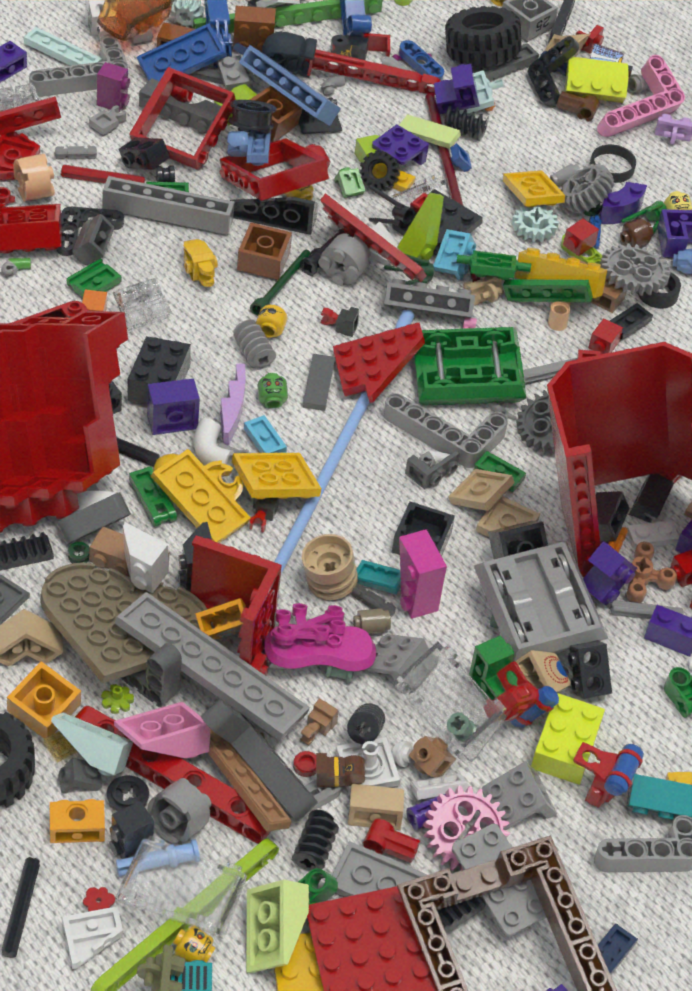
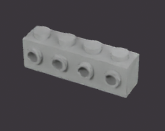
M394 278L392 283L387 282L384 304L472 317L475 295H471V290L458 288V293L450 292L449 287L436 285V289L427 288V283L414 282V286L405 285L406 280Z

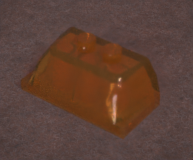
M105 0L97 23L112 37L121 41H127L138 34H145L148 29L156 28L163 21L167 20L172 10L173 0Z

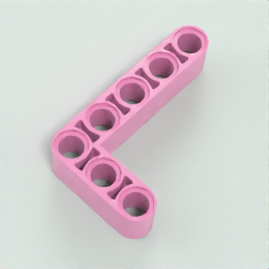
M650 56L641 68V74L653 95L606 113L597 125L598 133L601 136H613L658 119L662 114H671L684 102V92L661 56Z

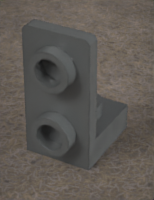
M454 451L432 468L415 455H412L407 459L405 474L423 489H427L431 485L436 486L442 477L448 473L453 474L457 470L460 453Z

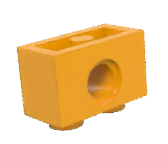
M59 800L57 802H50V843L105 842L104 800Z

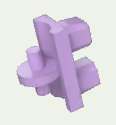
M662 114L658 118L655 135L670 138V144L673 145L675 139L690 142L692 137L691 119L683 117L680 120H674L671 115Z

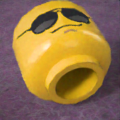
M266 305L260 310L256 324L260 325L267 338L278 337L284 331L288 320L287 313L280 306Z

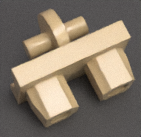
M488 275L487 277H481L476 282L468 281L463 284V289L471 290V295H475L474 306L487 300L493 303L498 300V296L504 294L501 284L502 280L496 276Z

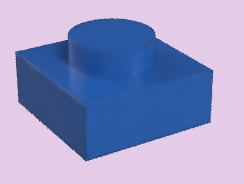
M457 143L450 147L451 161L454 166L460 167L464 172L472 169L469 154Z

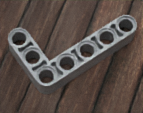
M112 34L101 36L100 57L102 62L32 71L29 74L30 94L35 97L96 90L97 73L105 62L128 69V64L118 38Z
M398 393L388 395L384 407V418L388 422L439 452L451 454L457 451L460 453L458 463L466 468H474V464L486 451L491 452L504 439L508 424V418L505 414L492 412L469 435Z

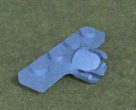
M250 130L249 135L245 131L229 132L227 136V143H229L228 155L231 157L247 156V163H252V165L256 166L268 163L271 130L270 133Z

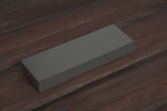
M313 353L303 408L326 410L335 357Z

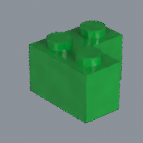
M501 635L475 646L469 676L488 703L506 691L497 676V672L510 664L514 657L512 646L506 643ZM509 671L507 673L508 682L518 686L516 675L513 671Z

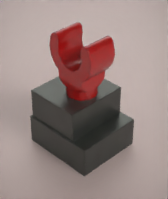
M323 308L321 312L323 316L321 324L330 325L336 323L337 333L353 337L359 324L358 308L341 309L339 315L330 308Z
M253 498V509H256L255 515L250 518V530L257 523L261 524L262 533L266 530V520L273 521L278 509L279 498Z

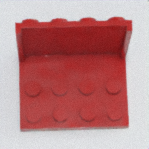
M196 535L192 542L194 547L191 593L207 609L239 598L243 600L246 607L243 609L240 617V622L243 624L239 632V638L242 639L237 653L240 654L239 658L251 665L257 652H263L266 636L274 629L276 624L275 618L282 565L261 558L258 555H252L235 547L226 546Z

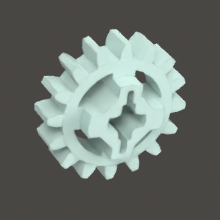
M539 205L534 206V208L520 206V209L515 210L513 215V230L518 231V236L524 235V240L532 238V242H535L536 239L543 242L544 238L550 240L551 235H556L559 221H557L558 216L553 215V210L547 211V206L542 208Z

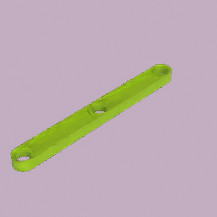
M269 838L261 841L103 973L94 982L90 991L119 990L137 974L138 966L146 963L148 957L155 958L156 955L163 952L164 945L171 946L181 929L187 931L190 925H196L267 865V860H273L279 851V847Z

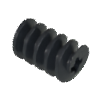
M449 105L444 125L457 130L461 129L462 136H465L469 131L470 138H473L477 133V139L481 140L485 135L489 116L486 120H483V114L475 118L474 111L468 116L466 109L460 114L459 107L452 112L451 105Z
M365 703L359 706L347 724V732L350 738L361 745L367 741H374L385 723L383 710L373 703Z
M318 809L312 810L309 813L308 820L305 822V828L302 830L298 845L295 847L291 859L299 867L304 869L325 868V861L329 857L328 852L332 850V843L336 839L335 835L339 832V827L334 822L331 814Z

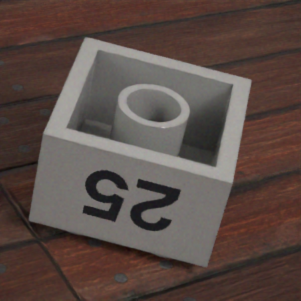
M506 0L502 6L507 10L513 11L521 21V37L526 41L551 29L554 26L558 7L548 0Z

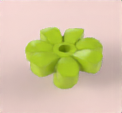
M112 684L110 685V691L104 690L101 694L103 699L102 706L105 709L111 707L110 711L112 714H118L120 708L123 712H127L130 710V704L134 702V695L129 694L130 689L128 687Z

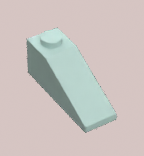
M64 712L52 717L51 722L88 764L98 769L99 773L113 776L124 771L133 741Z

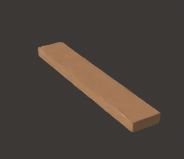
M210 729L209 752L207 753L266 831L288 829L292 822L248 763L232 744Z

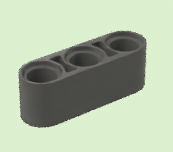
M118 492L56 523L68 545L75 540H80L101 530L102 527H107L124 519L131 513L121 493Z

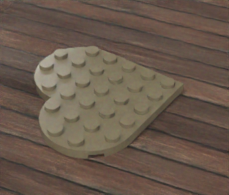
M73 563L55 569L46 577L40 594V603L46 616L102 684L145 670L147 659L155 653L115 624L116 617L145 592L152 595L198 629L200 628L196 613L207 610L206 606L195 595L181 587L175 590L172 587H164V582H161L155 591L151 593L137 588L122 573L112 568L109 571L95 568L93 563Z

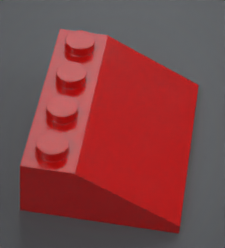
M61 204L0 207V253L6 254L20 249L23 252H32L36 250L35 248H44L50 251L61 247Z

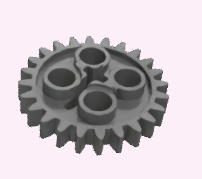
M543 390V396L540 397L538 394H534V401L527 399L528 406L521 405L522 412L517 413V430L521 440L526 441L527 447L534 446L535 451L542 448L543 454H546L548 449H552V453L555 454L548 393Z

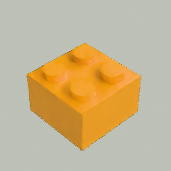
M42 661L7 696V711L46 740L58 730L51 722L52 717L63 712L72 715L81 705V690Z

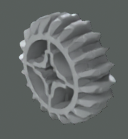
M599 163L595 165L590 164L588 167L584 166L583 169L578 170L569 179H566V183L561 186V191L565 194V203L562 204L569 212L574 214L578 212L581 214L585 210L589 211L593 207L596 208V205L602 203V200L608 198V194L612 192L614 187L612 174L604 165Z

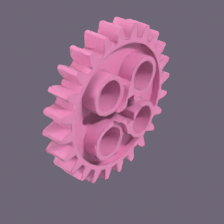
M461 786L456 788L455 793L451 788L445 792L446 796L441 793L437 797L438 802L433 801L430 804L432 810H428L425 813V816L430 820L425 821L423 826L430 830L423 836L432 839L427 848L435 847L436 851L433 857L441 855L443 857L441 865H444L447 861L451 862L450 870L452 871L458 865L460 866V871L464 870L452 852V846L476 811H479L480 815L463 838L481 830L480 822H484L488 826L497 824L506 838L510 835V832L503 830L509 822L501 820V817L506 812H498L496 810L500 803L491 804L492 795L489 794L486 798L482 797V789L473 794L472 786H469L465 793ZM458 806L464 807L468 812V816L461 815L458 811ZM444 826L451 828L453 837H449L444 833Z

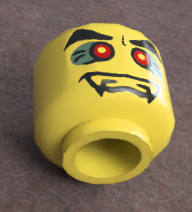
M680 191L670 193L664 201L666 208L669 210H692L689 195Z

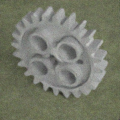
M627 243L626 247L619 244L618 248L612 246L611 250L606 249L600 261V268L607 269L606 279H609L608 284L615 283V289L622 287L623 292L630 290L631 294L634 295L636 291L641 296H643V292L651 295L652 291L658 293L659 289L663 290L664 286H667L671 273L669 271L670 266L666 265V260H660L662 255H654V250L648 252L646 251L647 247L640 249L637 244L635 247H631L629 243Z

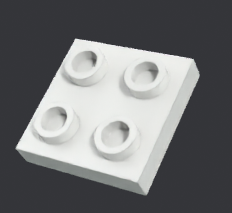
M386 737L367 741L363 745L355 742L336 746L335 752L337 757L357 755L364 758L365 782L360 785L389 788L400 785V777ZM346 786L348 794L351 795V786Z

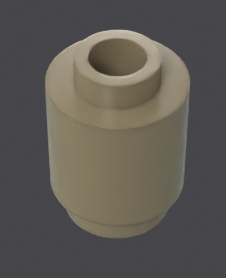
M382 608L357 611V616H353V625L365 630L368 634L385 633V630L391 629L390 613Z

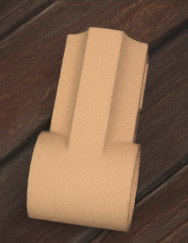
M551 302L548 325L551 329L556 331L566 329L571 302Z

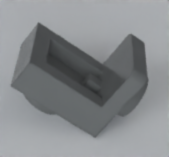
M72 757L59 771L58 781L60 782L61 793L67 794L73 787L91 791H98L102 787L101 773L98 772L97 768L90 766L85 760Z

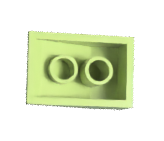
M283 879L247 889L246 973L288 965L309 913L308 884Z

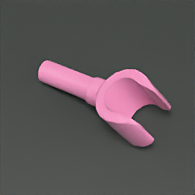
M466 317L463 329L475 328L477 319Z

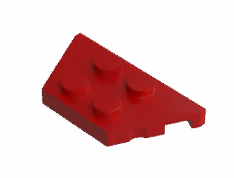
M13 131L1 135L0 180H14V161L19 158L40 154V145L29 140L28 136L23 133L18 134Z

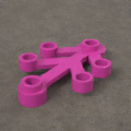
M295 603L292 607V615L295 616L296 621L294 626L289 625L291 620V612L289 610H277L275 620L279 626L273 629L274 641L279 645L288 646L293 645L297 638L325 641L328 640L329 633L343 634L345 633L346 623L344 622L345 613L342 611V607L336 605L328 606L325 614L306 621L308 606L302 603Z

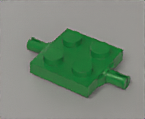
M473 250V254L470 256L457 254L456 263L468 264L471 267L470 273L478 277H487L489 275L496 276L501 280H509L510 278L514 279L515 272L517 271L530 273L531 263L518 262L515 255Z

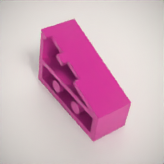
M427 529L400 536L401 607L403 611L409 613L411 619L437 612L439 610L447 565Z

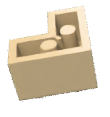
M26 609L21 610L0 625V663L6 666L13 665L26 655L46 664L63 653L62 634L54 624Z

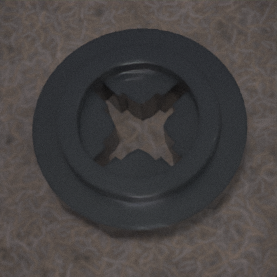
M132 775L120 776L114 779L107 788L109 805L116 808L117 812L139 801L143 805H147L149 788L139 777ZM133 788L132 797L124 801L123 795Z

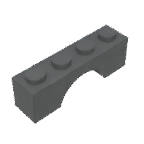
M151 78L139 91V107L144 109L159 83L158 80ZM170 95L159 115L174 120L181 125L196 129L201 133H207L222 106L208 100L194 104L182 103Z

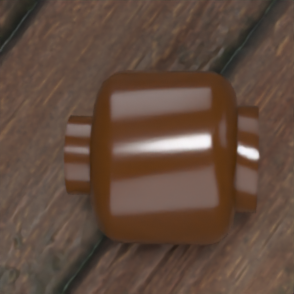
M642 218L627 222L623 225L622 232L620 233L621 241L623 244L629 243L631 247H635L636 244L639 247L650 243L651 237H653V228L648 221Z

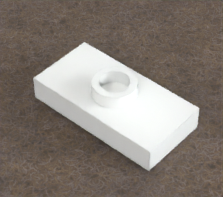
M460 773L412 781L410 783L411 791L417 800L435 798L441 793L446 794L445 792L450 788L455 793L458 786H461L464 792L468 788V782Z

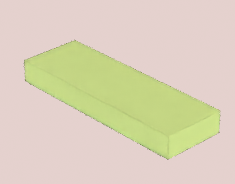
M408 114L399 124V126L420 139L449 149L461 136L460 130Z

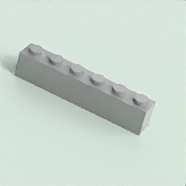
M108 176L103 188L102 209L118 210L123 214L228 235L233 222L234 201Z

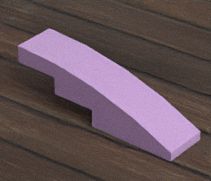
M236 364L235 381L228 382V398H221L222 440L228 446L237 430L242 415L246 383L245 364Z

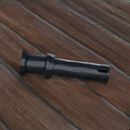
M339 229L320 248H314L310 252L309 257L303 258L300 261L301 270L309 276L317 273L320 267L318 261L323 251L338 235L346 234L344 230Z

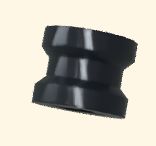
M169 165L167 168L162 166L156 167V181L175 182L174 165Z

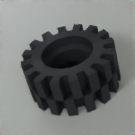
M375 151L374 154L372 152L369 153V157L365 156L363 158L365 161L360 164L362 167L360 174L362 175L361 179L367 186L372 185L380 191L382 189L386 191L388 187L392 188L394 186V182L397 183V176H400L398 171L400 167L396 159L384 151ZM378 163H383L387 166V174L381 179L375 178L372 173L373 167Z

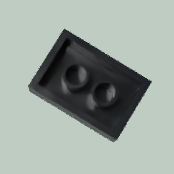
M146 336L127 379L128 401L147 404L148 384L185 379L191 364V344Z

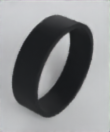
M606 144L597 147L593 151L590 164L595 165L594 159L604 154L618 155L630 163L632 167L630 170L623 173H611L614 179L613 183L625 182L633 176L636 158L628 149L619 145Z

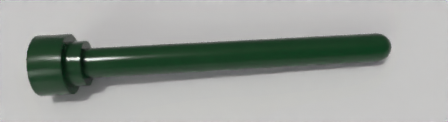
M305 249L264 297L254 300L250 305L252 314L258 316L264 306L270 305V302L299 270L300 261L310 256L309 250Z

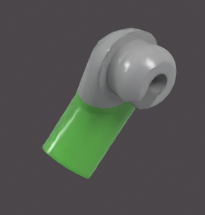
M10 258L2 265L1 272L3 275L10 277L20 269H31V259Z

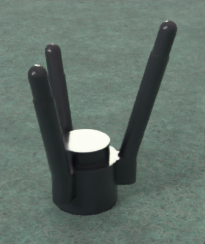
M369 185V189L395 205L392 210L394 219L369 218L370 222L394 224L399 227L402 223H411L415 214L414 209L397 202L379 189Z

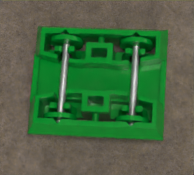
M514 327L422 330L425 344L414 355L420 404L514 403L526 399L521 352L517 330Z

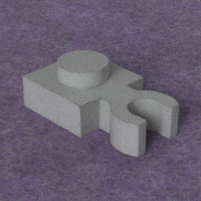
M118 105L113 106L109 113L103 110L89 118V126L100 134L105 135L117 128L118 122L126 120V111L119 113Z

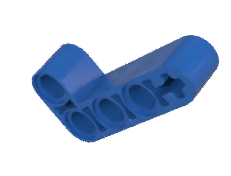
M340 0L343 35L363 37L364 33H370L372 20L370 15H365L364 0Z

